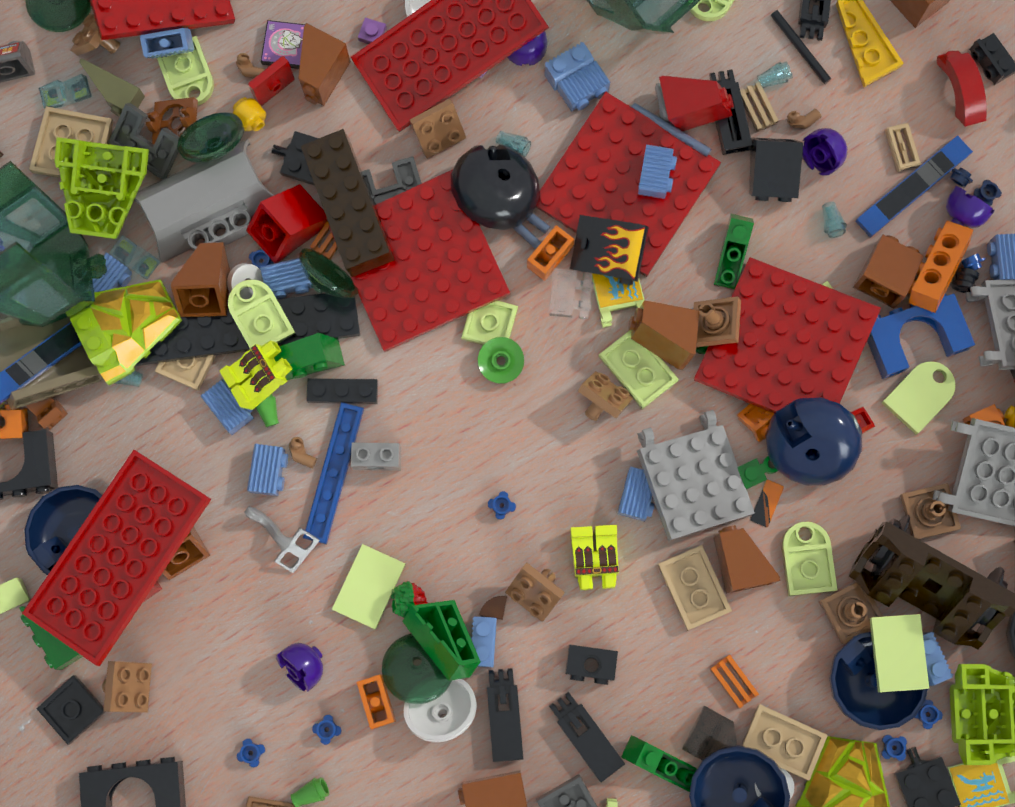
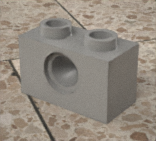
M352 443L351 467L353 470L401 471V446L399 443Z

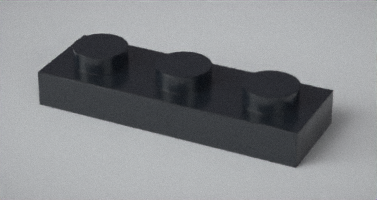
M308 378L307 402L378 404V379Z

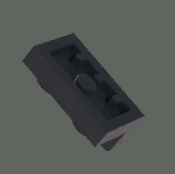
M995 33L982 40H976L969 49L972 58L981 65L986 78L991 80L994 85L1015 73V61Z

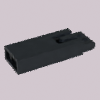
M801 0L798 25H801L799 38H804L806 30H808V39L813 40L814 32H818L817 40L822 41L824 28H826L829 21L831 0H815L816 3L817 1H820L819 5H813L812 14H809L810 0Z
M727 70L728 79H725L724 71L718 72L719 80H716L714 72L710 73V80L717 81L722 88L725 87L727 94L731 95L734 109H731L732 116L715 121L722 154L727 155L750 151L752 140L739 83L735 82L733 70Z
M508 668V678L504 679L503 669H498L499 679L495 680L494 671L489 670L490 687H487L493 762L523 760L517 685H514L513 668ZM500 694V704H507L506 694H508V711H499L497 695Z
M567 692L565 697L570 702L566 705L560 697L557 701L562 707L561 710L558 711V708L553 703L549 707L559 719L557 723L598 780L603 782L624 766L625 763L583 705H578L571 694ZM577 716L588 729L580 736L569 723L572 721L577 729L580 728L582 725L576 718Z

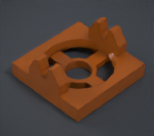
M190 97L155 102L154 111L146 113L150 119L149 122H146V126L152 132V143L155 144L163 128H169L173 133L184 140L183 144L195 143L198 100ZM173 108V115L169 120L162 121L165 112ZM176 118H180V126L176 129H173V120Z

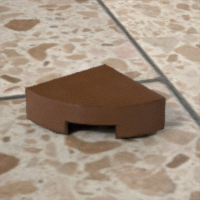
M496 596L488 600L481 608L479 615L503 620L507 596Z

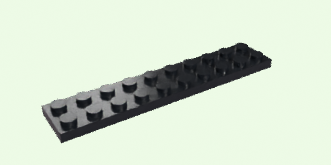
M354 289L277 299L296 333L279 342V347L316 333L336 339L360 336ZM227 307V316L181 317L182 321L162 342L158 341L150 350L151 353L147 358L143 357L135 366L193 359L194 357H208V355L215 356L245 352L251 349Z

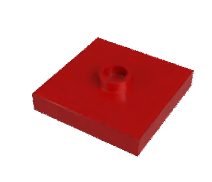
M281 56L251 80L248 85L254 99L263 106L293 82L295 78L289 61L284 56Z

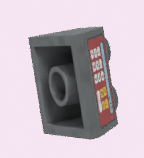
M12 41L7 45L0 46V83L35 75L31 51L24 41Z

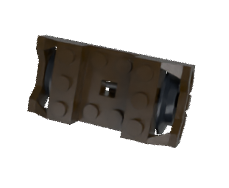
M908 514L899 521L893 518L889 522H883L878 530H874L869 541L860 551L848 577L854 579L868 596L887 607H890L899 597L936 618L933 633L954 645L972 646L979 650L992 630L1004 617H1010L1015 612V593L1007 589L1008 584L1003 580L1004 569L998 567L986 578L906 533L910 522ZM868 560L873 564L872 572L864 568ZM976 624H980L977 631L972 629Z

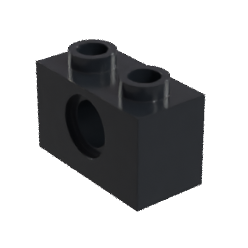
M569 645L565 674L570 675V680L584 682L585 677L594 678V683L608 685L609 680H615L618 651ZM588 658H593L597 661L598 668L595 672H588L585 669L584 663Z

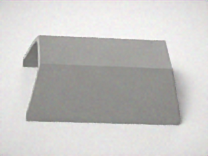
M248 139L138 191L134 201L140 204L155 234L158 255L162 263L190 249L195 251L198 247L195 244L199 239H205L204 243L223 242L224 246L248 235L246 229L260 202L274 196L259 181L246 154L247 146L251 145ZM240 219H247L243 226H237V222ZM219 229H226L224 235L216 236Z

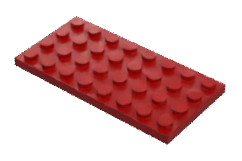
M431 0L350 58L396 129L401 132L411 125L410 119L444 102L549 27L531 0Z
M133 450L22 614L94 665L100 666L211 501V498L138 451Z

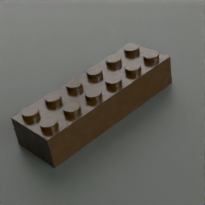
M344 129L302 145L301 149L345 269L350 276H357L394 261V256L352 144Z

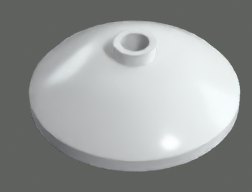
M437 674L421 680L411 689L404 703V718L411 732L417 737L429 742H444L461 735L470 726L476 714L477 703L474 692L463 679L448 681L444 674ZM442 714H447L445 717L440 718Z

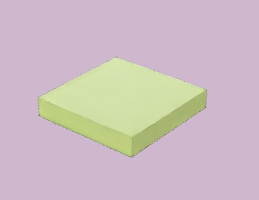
M497 300L468 313L461 339L481 345L496 337L510 339L518 306Z

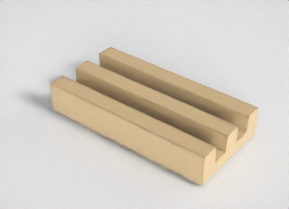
M760 82L755 83L754 86H748L747 89L740 90L743 105L757 132L778 123L779 120ZM754 91L757 92V94H758V96H759V98H760V100H761V102H762V104H763V106H764V108H765V110H766V112H767V114H768V116H769V118H770L771 121L768 120V118H767V116H766V114H765V112H764V110H763V108H762V106H761V104H760V102H759V100H758V98H757V96H756V94H755ZM747 94L750 95L764 124H760L751 106V103L747 97Z
M909 123L887 127L885 133L897 172L904 169L909 170L912 167H920L921 163ZM902 129H903V132H904V135H905V138H906V142H907V145H908V148H909V151H910V155H911V158H912V161H913V162H910V161H909V158H908V155H907V151H906V147H905V143L903 142V138H902V135H901V132H900V130H902ZM893 132L895 133L904 164H902V160L899 154V150Z

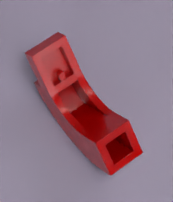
M957 50L948 51L946 54L937 56V65L947 74L953 86L956 118L964 127L985 122L987 117L985 89L978 67L969 53L961 54Z

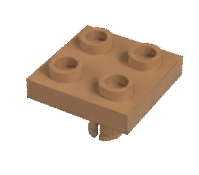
M89 14L83 22V25H85L83 30L79 31L73 38L72 42L74 45L70 50L79 56L97 49L100 44L111 54H114L119 48L120 42L115 39L101 40L94 14Z
M450 99L409 120L422 152L427 159L466 139L456 109Z
M738 296L694 302L693 309L699 310L696 347L739 342L741 300Z
M597 371L582 383L578 389L579 393L592 401L589 408L585 411V415L594 421L599 419L603 410L617 418L633 399L625 388L616 386L607 375Z
M948 483L900 495L905 515L908 514L910 516L909 529L913 537L923 539L961 529L957 513L948 511L949 504L932 499L934 490L951 494Z
M526 562L505 593L513 601L518 602L528 610L532 616L543 622L565 592L552 583L556 579L553 572L548 578L546 577L551 570L544 569L540 573Z
M857 582L819 601L841 644L849 642L853 636L870 631L869 618L883 617L874 599L868 596Z
M108 661L107 678L102 684V690L105 693L103 711L148 713L152 663Z

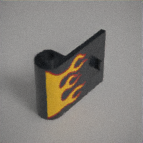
M580 215L570 270L615 277L620 279L619 283L633 286V281L638 282L649 227L636 223Z

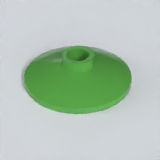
M496 337L487 341L480 349L478 366L482 375L489 381L498 384L508 383L516 379L522 372L524 354L521 347L512 339ZM499 357L505 358L506 362L504 365L497 364Z

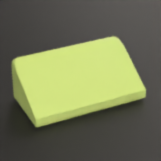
M14 578L0 585V614L30 601L21 578Z

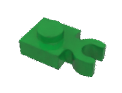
M769 456L761 464H759L756 458L737 467L746 490L766 481L765 473L774 474L777 472L775 468L768 466V461H771Z

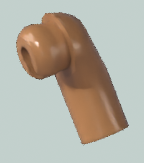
M240 53L237 56L236 65L243 76L255 78L265 70V68L254 67L247 54Z
M813 109L806 116H802L796 111H791L787 116V122L791 127L807 129L821 118V114L817 109Z
M293 437L289 443V450L293 461L313 469L317 458L306 454L302 438Z

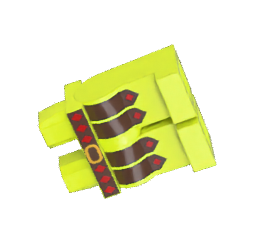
M270 340L262 346L255 344L251 347V350L245 352L231 366L226 365L219 370L228 387L232 388L231 392L241 408L253 410L277 390L280 385L287 382L285 376L292 370V367L286 359L281 358L277 362L275 361L274 357L281 352L278 343Z
M617 525L595 526L596 551L593 548L592 526L571 527L570 536L574 575L578 579L580 590L593 589L592 577H601L602 589L615 588L616 576L619 574Z

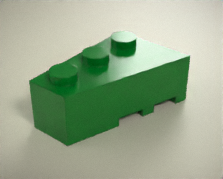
M316 333L280 346L281 352L274 357L276 362L283 358L291 365L292 370L285 376L287 380L302 378L313 373L345 365L339 340L321 333Z
M455 600L411 606L402 622L448 681L469 678L481 661Z

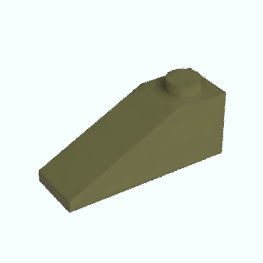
M82 58L80 59V64L111 107L112 113L120 117L127 103H131L137 108L140 106L145 96L139 87Z

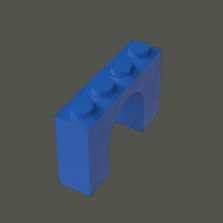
M954 293L947 296L946 294L944 295L936 313L911 304L909 309L897 308L890 311L888 316L882 318L881 315H878L867 342L882 379L903 373L910 367L899 337L903 324L907 322L921 321L930 325L937 332L947 357L967 351L975 346Z

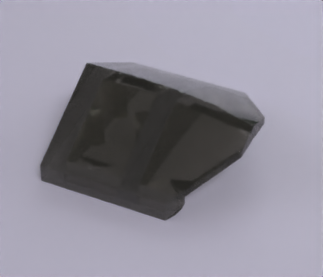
M703 706L682 750L703 760L718 749L737 745L734 722Z

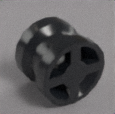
M958 268L955 273L956 280L952 283V288L961 293L971 292L970 287L975 286L979 273L969 268Z

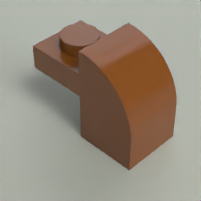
M55 397L26 405L37 417L38 423L44 429L47 427L52 429L68 414Z

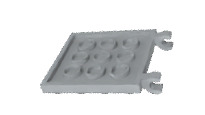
M985 280L981 284L982 287H970L971 292L965 293L967 302L985 299L995 351H984V356H979L980 366H990L998 363L999 370L1015 369V280Z
M714 410L704 412L703 415L699 416L704 427L703 431L654 444V433L651 427L637 433L642 448L637 450L668 541L755 514L747 490L740 477L738 465L723 425L716 426L717 419Z
M975 418L971 419L970 425L952 421L950 430L968 434L953 493L949 494L934 490L932 499L949 504L948 511L1015 526V428Z

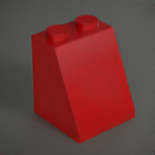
M672 76L659 77L668 120L679 130L686 131L732 116L731 108L734 107L730 94H727L725 87L722 88L717 81Z
M298 184L261 201L246 231L274 263H278L318 234L326 224L327 217L319 204L301 184Z

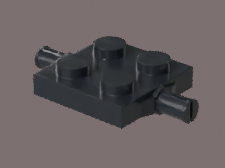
M295 131L287 148L274 144L272 154L284 157L280 174L315 186L301 146L319 138Z
M916 747L907 749L906 751L912 764L906 769L894 773L907 807H956L961 805L942 757L921 760Z

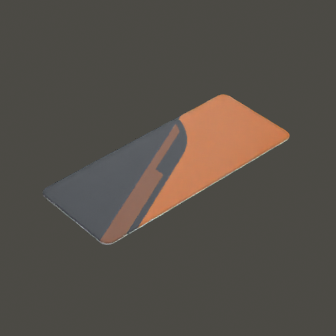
M766 480L754 510L755 514L751 517L752 522L764 527L769 526L784 486Z

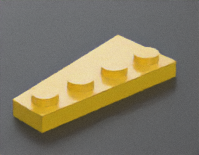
M837 0L835 5L863 88L901 68L904 64L864 1Z

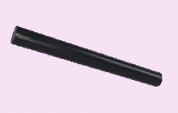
M778 10L774 11L771 14L773 20L820 80L827 84L831 77Z

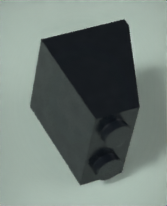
M751 137L749 194L755 196V200L769 201V197H778L780 202H792V198H798L803 142L796 139Z

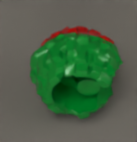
M410 581L403 582V584L392 589V612L400 617L405 618L411 606L428 603L425 592L421 587Z

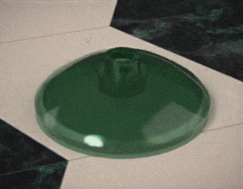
M25 0L26 9L31 19L39 27L51 32H65L76 28L84 22L92 9L90 0Z
M224 112L205 116L191 124L181 134L177 145L178 151L187 161L196 163L215 161L230 153L239 144L244 134V125L241 119L232 113Z
M304 248L299 253L300 265L315 291L345 299L354 298L358 294V288L354 285L352 278L336 263L312 249Z
M412 634L397 639L384 655L382 661L384 683L391 694L403 702L410 704L431 702L444 694L452 680L448 681ZM415 660H420L421 664L415 666L413 665V662Z

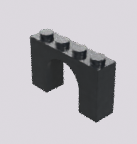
M47 429L22 432L24 464L16 477L0 483V500H3V496L12 495L15 498L25 497L27 492L36 491V494H46L51 492L50 489L58 488L52 432Z
M175 757L160 758V763L151 764V759L136 761V766L127 767L126 762L111 764V769L102 770V765L87 767V772L79 773L81 807H112L115 789L123 780L129 777L142 779L149 784L154 792L156 807H186L183 760L175 761Z

